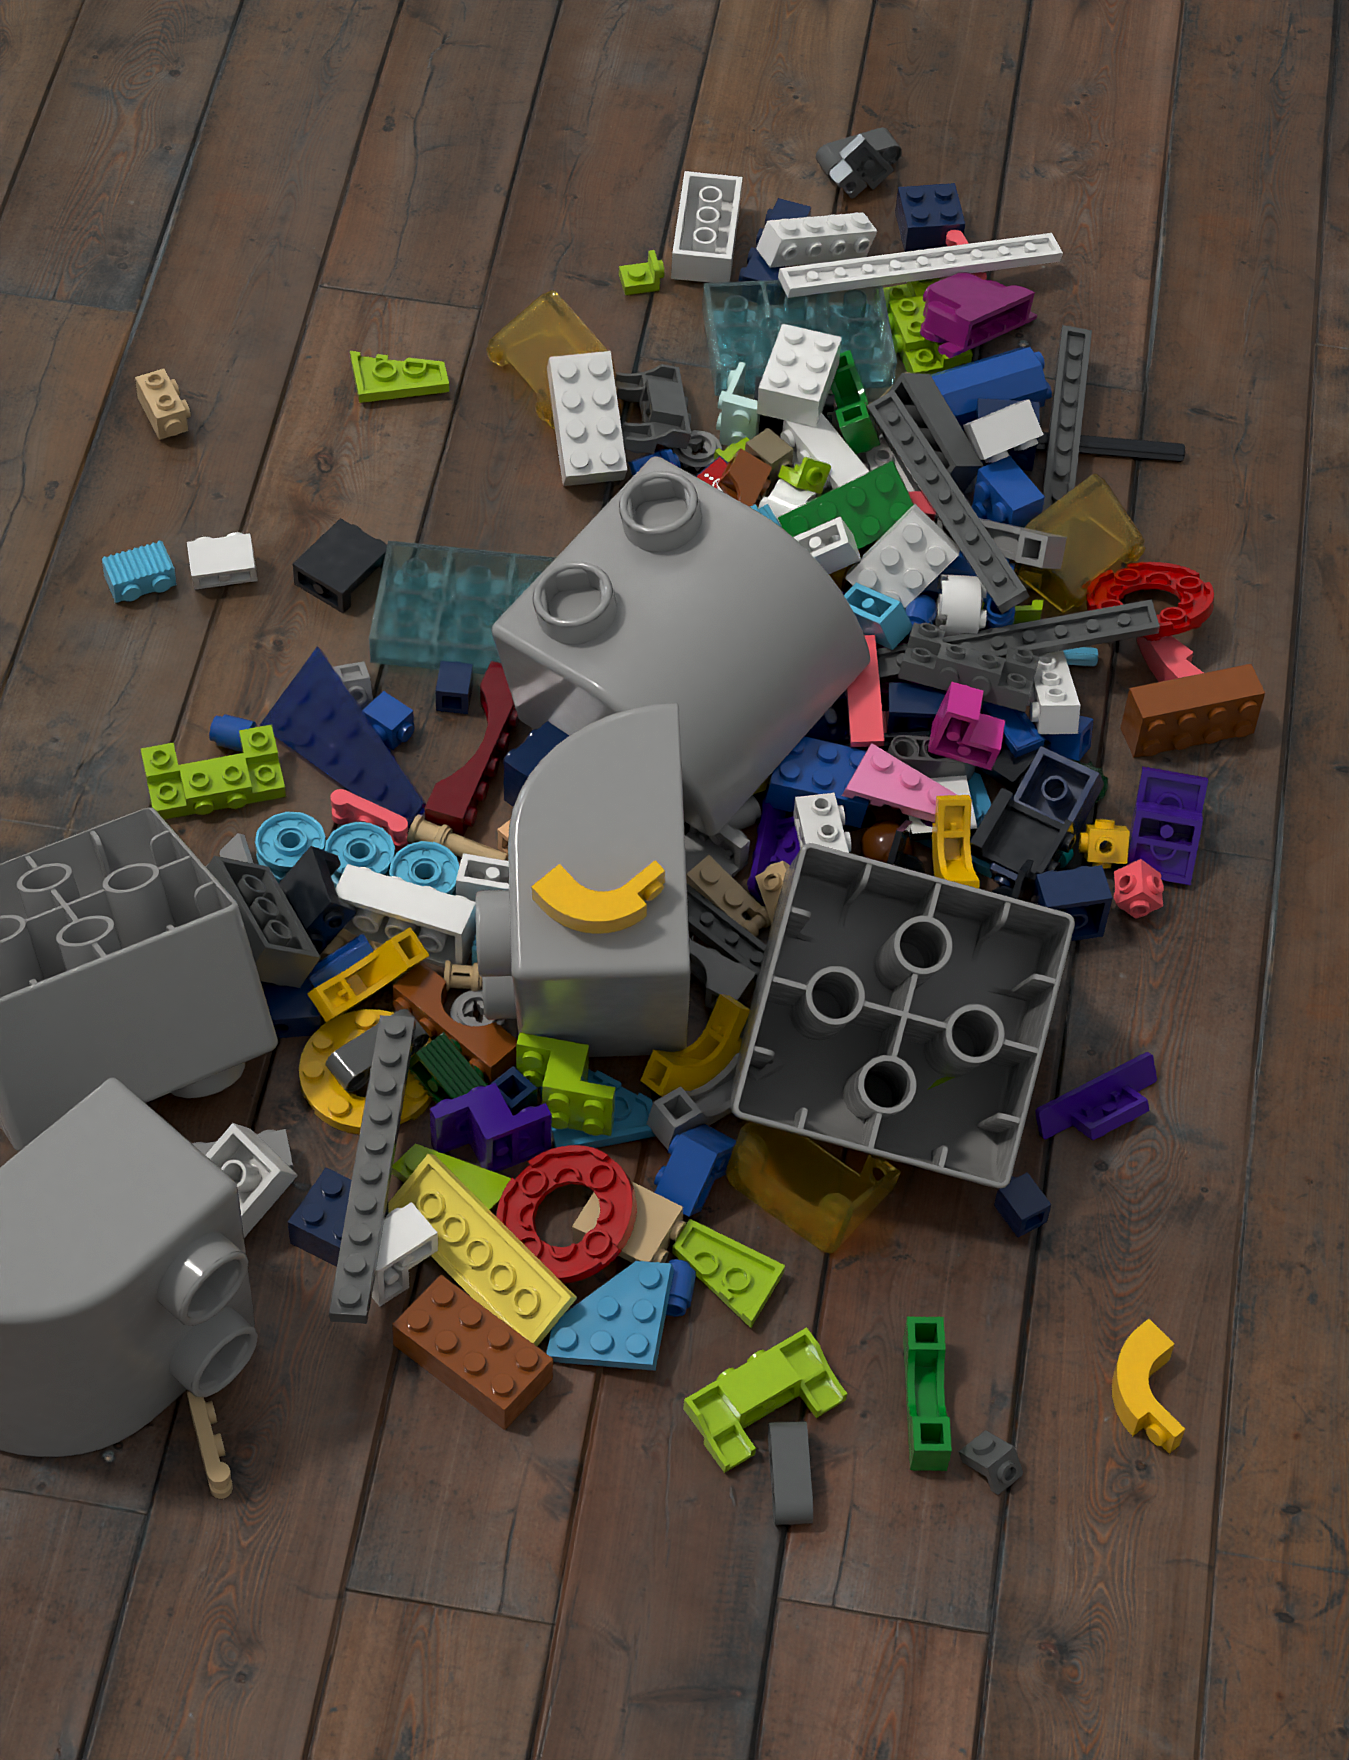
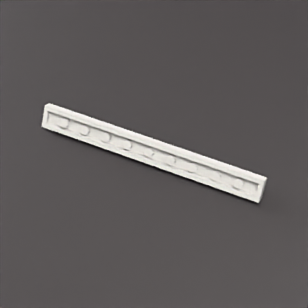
M1047 233L780 268L778 278L787 297L791 298L948 277L960 272L971 274L1060 262L1063 252L1053 234Z

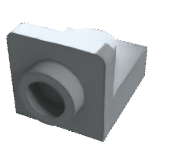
M365 662L333 667L342 711L367 707L373 701L370 676Z

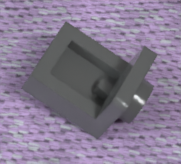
M986 1430L958 1451L962 1463L986 1476L991 1491L997 1495L1023 1475L1015 1447Z

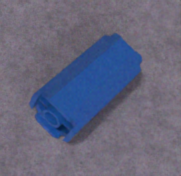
M1031 347L1017 348L931 374L932 379L963 431H965L963 425L975 420L978 398L1014 401L1030 400L1031 402H1039L1040 408L1045 406V401L1052 397L1051 387L1045 380L1043 371L1045 367L1044 358L1039 351L1033 352Z

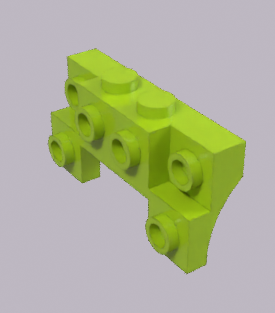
M939 278L907 282V284L880 288L878 290L877 302L883 314L884 328L886 332L891 333L893 349L895 353L900 354L905 369L909 373L931 375L955 366L971 363L973 354L971 350L953 358H948L945 354L942 355L938 352V347L945 343L927 340L920 334L921 324L925 318L923 316L925 302L923 301L924 292L928 286L940 281Z
M272 724L239 730L243 753L178 765L174 743L141 748L152 808L165 820L192 814L205 815L213 810L223 808L237 809L250 803L286 797Z
M806 1327L767 1351L759 1350L747 1360V1363L736 1369L732 1367L723 1371L716 1381L685 1398L683 1410L703 1435L704 1446L725 1473L756 1453V1447L743 1430L747 1426L798 1396L801 1397L817 1418L846 1401L847 1392L828 1365L820 1344Z

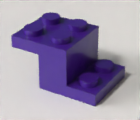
M1142 766L1130 829L1131 839L1128 859L1125 866L1142 859L1161 873V880L1191 885L1203 824L1202 810L1208 778Z
M496 1083L485 1087L478 1086L467 1094L454 1099H444L430 1108L431 1145L435 1151L446 1153L470 1144L481 1167L497 1173L530 1160L551 1149L552 1114L546 1103L537 1107L530 1106L524 1108L513 1116Z

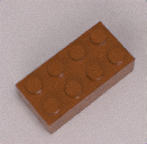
M1252 664L1129 688L1120 729L1133 758L1145 755L1153 756L1160 752L1174 749L1183 750L1189 746L1204 743L1212 744L1219 740L1233 737H1245L1255 732L1265 691Z
M442 1275L392 1324L393 1345L503 1430H506L553 1380V1358Z

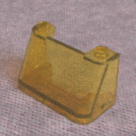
M550 290L540 295L489 339L486 348L487 355L493 363L504 366L510 362L537 393L535 411L541 420H545L552 429H555L547 374L549 357L608 351L555 290ZM612 359L614 379H615V366H614V362H613V359Z
M1093 474L1035 517L1025 527L1067 537L1061 569L1039 568L1017 563L1010 559V563H1015L1014 572L1021 580L1062 613H1065L1073 606L1079 607L1086 600V595L1089 594L1086 591L1089 583L1120 559L1125 564L1130 561L1133 563L1138 561L1146 549L1143 546L1145 539L1107 482L1098 474Z

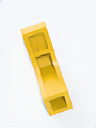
M969 795L936 796L935 823H932L934 876L979 889L980 880L973 868L970 846L972 799Z
M655 860L622 887L611 891H594L580 885L561 864H558L531 886L532 899L549 917L565 927L592 934L612 933L631 927L647 917V904L644 900L651 901L664 889L663 884L665 883V870Z
M410 927L390 938L345 971L317 986L307 995L327 1023L376 994L430 955Z
M720 994L700 1037L692 1045L681 1051L666 1052L653 1049L640 1081L662 1097L680 1086L684 1091H691L708 1083L739 1053L742 1041L739 1036L748 1018L750 1009L730 995Z
M1148 1319L1131 1333L1121 1349L1112 1379V1398L1118 1417L1132 1436L1144 1428L1148 1438L1155 1445L1162 1446L1170 1454L1180 1446L1185 1428L1155 1399L1149 1386V1378L1170 1360L1175 1343Z

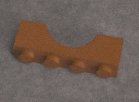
M740 448L729 460L717 485L724 493L749 507L756 504L759 507V504L755 502L758 496L762 497L771 483L767 478L772 467Z
M423 961L392 986L395 1010L408 1009L430 1038L433 1037L435 1039L445 1032L449 1038L456 1040L462 1048V1054L471 1065L478 1067L482 1071L485 1078L484 1081L489 1085L512 1066L516 1065L517 1039L496 1022L484 1026H467L453 1020L444 1010V1005L447 1001L446 980Z

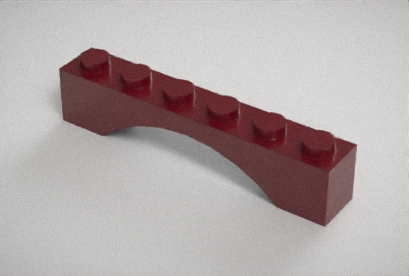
M494 661L490 662L480 684V702L488 725L484 739L476 753L463 767L435 784L425 806L426 821L439 826L446 824L450 826L452 833L463 837L468 826L473 827L478 813V808L476 807L479 801L484 802L489 788V783L487 782L490 776L495 777L500 763L498 757L501 752L507 751L511 736L509 732L512 727L516 728L520 720L502 664Z

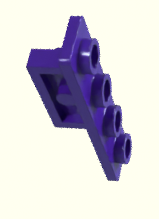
M768 785L765 797L762 800L763 809L760 824L757 827L758 837L756 848L752 855V870L747 882L750 894L756 898L761 906H765L755 876L764 872L773 863L784 861L791 865L801 850L794 818H785L787 811L775 809L770 803H765Z
M1145 1052L1038 1107L1035 1110L1039 1135L1043 1139H1048L1074 1126L1093 1141L1150 1111L1148 1099L1139 1094L1138 1091L1157 1081L1153 1055Z

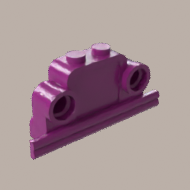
M960 272L931 284L925 290L923 295V301L925 302L923 316L925 318L921 324L920 334L927 340L945 343L938 347V352L942 355L945 354L948 358H953L1037 319V314L1030 312L1035 292L1022 286L1012 285L1007 287L996 281L983 280L970 273Z

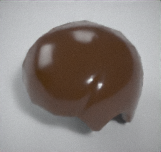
M887 820L878 821L870 825L860 842L863 856L887 863L896 830L901 825L896 821ZM908 836L904 853L912 855L913 845L910 836Z

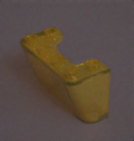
M749 1122L741 1128L726 1169L727 1178L735 1189L825 1253L835 1252L892 1191L901 1172L881 1157L869 1154L862 1173L859 1175L807 1137ZM873 1168L882 1170L885 1176L877 1181L873 1176Z

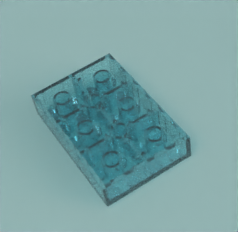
M780 280L704 283L702 312L715 396H720L722 391L727 392V381L730 371H736L739 362L746 363L744 394H754L756 377H763L782 324L842 337L840 353L851 350L865 388L891 387L894 384L897 359L883 285L788 298Z
M388 541L369 636L370 663L439 670L441 661H459L473 664V673L485 674L491 661L501 663L491 632L493 624L556 557Z

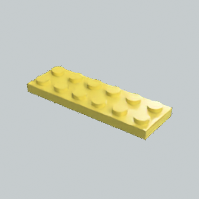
M427 1154L388 1202L389 1213L396 1208H403L412 1202L437 1231L438 1251L432 1254L431 1257L474 1300L535 1346L541 1343L577 1299L435 1155Z

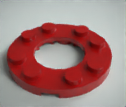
M1170 563L1127 564V568L1120 569L1116 573L1110 569L1096 577L1088 586L1086 593L1087 611L1123 605L1120 600L1126 594L1142 589H1160L1178 596L1181 601L1178 603V607L1165 608L1159 615H1156L1160 626L1159 633L1141 636L1149 641H1157L1165 636L1197 629L1210 617L1214 609V589L1211 583L1203 582L1200 579V573L1190 568Z
M567 1145L550 1149L528 1161L530 1165L516 1179L512 1177L506 1185L499 1200L496 1217L563 1284L591 1277L607 1267L621 1253L632 1234L636 1221L637 1200L631 1180L622 1167L610 1158L608 1154L592 1147ZM569 1184L584 1185L593 1190L599 1199L600 1214L599 1218H597L596 1226L585 1234L582 1241L567 1247H556L540 1239L536 1232L535 1217L538 1207L546 1195L558 1187Z

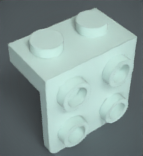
M739 362L736 371H730L727 381V392L722 391L718 401V409H722V412L718 416L716 430L720 431V443L727 446L733 443L736 444L745 437L750 440L759 434L760 414H757V400L744 397L746 363Z

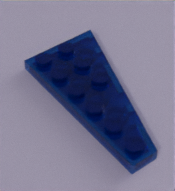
M317 646L260 723V726L272 724L273 733L276 738L352 793L406 818L409 832L414 818L418 814L422 815L425 812L426 802L409 777L401 769L396 758L384 744L369 718L346 688L339 674L327 660L328 658L324 652Z

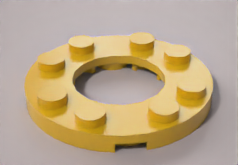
M363 1009L342 1014L322 1025L306 1043L299 1063L301 1091L303 1097L306 1098L314 1109L315 1115L326 1124L344 1132L360 1135L366 1097H359L346 1092L327 1068L326 1061L337 1049L378 1024L380 1015L391 1016L394 1014L393 1012ZM429 1037V1040L427 1041V1043H426L424 1046H426L428 1043L431 1042L430 1037ZM410 1070L408 1072L400 1124L405 1123L411 1118L413 1120L418 1118L432 1102V1097L428 1096L423 1086L419 1085V1081L414 1078V1075L410 1074Z

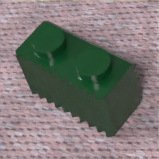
M445 1032L416 1052L410 1059V1074L414 1075V1078L419 1081V1085L423 1086L428 1096H431L432 1101L436 1102V1104L444 1099H454L467 1094L475 1087L488 1086L484 1081L485 1078L482 1071L469 1063L462 1054L460 1044L456 1040L449 1038Z

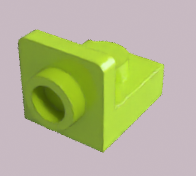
M655 250L648 251V262L619 266V277L625 295L660 291V278H664L665 273L662 260H657Z
M804 457L801 465L795 464L794 468L782 465L778 477L796 488L822 494L831 465L823 461Z

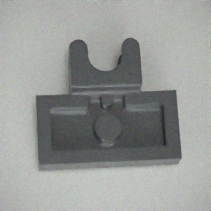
M860 133L839 153L843 159L830 170L829 175L853 199L867 187V184L872 189H875L894 169Z

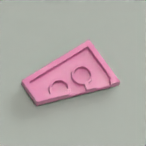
M871 743L841 796L851 799L854 796L869 799L872 805L882 807L883 804L900 808L903 814L935 823L936 796L957 794Z

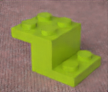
M519 1032L516 1044V1069L536 1087L542 1086V1104L546 1103L552 1114L551 1127L580 1130L593 1136H611L614 1126L615 1087L588 1082L589 1045Z

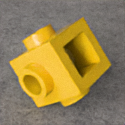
M1096 819L1095 824H1086L1085 833H1080L1079 852L1084 853L1083 857L1087 862H1092V867L1102 865L1103 868H1111L1112 863L1127 864L1130 831L1126 826H1115V821ZM1103 841H1107L1104 846L1099 847Z

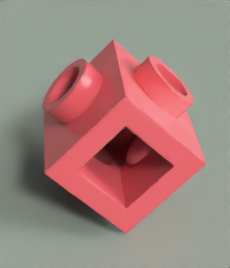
M1142 859L1114 871V900L1120 909L1137 919L1163 907L1162 892L1164 885L1160 872Z

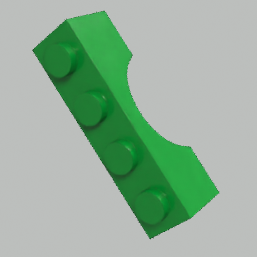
M848 350L840 353L839 365L830 387L838 408L835 412L840 430L848 446L855 454L865 453L881 445L874 418L867 407L869 400L852 352Z
M907 1316L903 1335L910 1470L947 1471L952 1447L950 1417L946 1413L944 1393L946 1351L944 1317Z

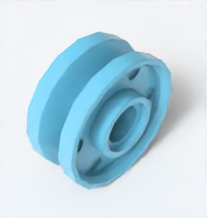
M284 812L273 815L265 820L256 832L255 848L258 865L268 866L279 884L310 846L325 850L326 836L322 825L313 817L301 812Z
M353 822L337 828L326 840L324 850L338 855L341 863L340 867L331 876L335 888L347 864L356 867H366L373 872L389 876L391 861L395 856V846L392 837L383 828L366 822Z
M420 841L408 844L396 853L391 861L389 876L400 877L406 882L420 886H430L437 891L456 896V878L460 866L457 857L449 848L436 842Z

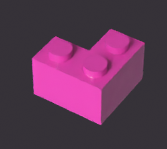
M951 682L932 723L928 752L991 770L1001 751L1005 720L980 713L983 690Z

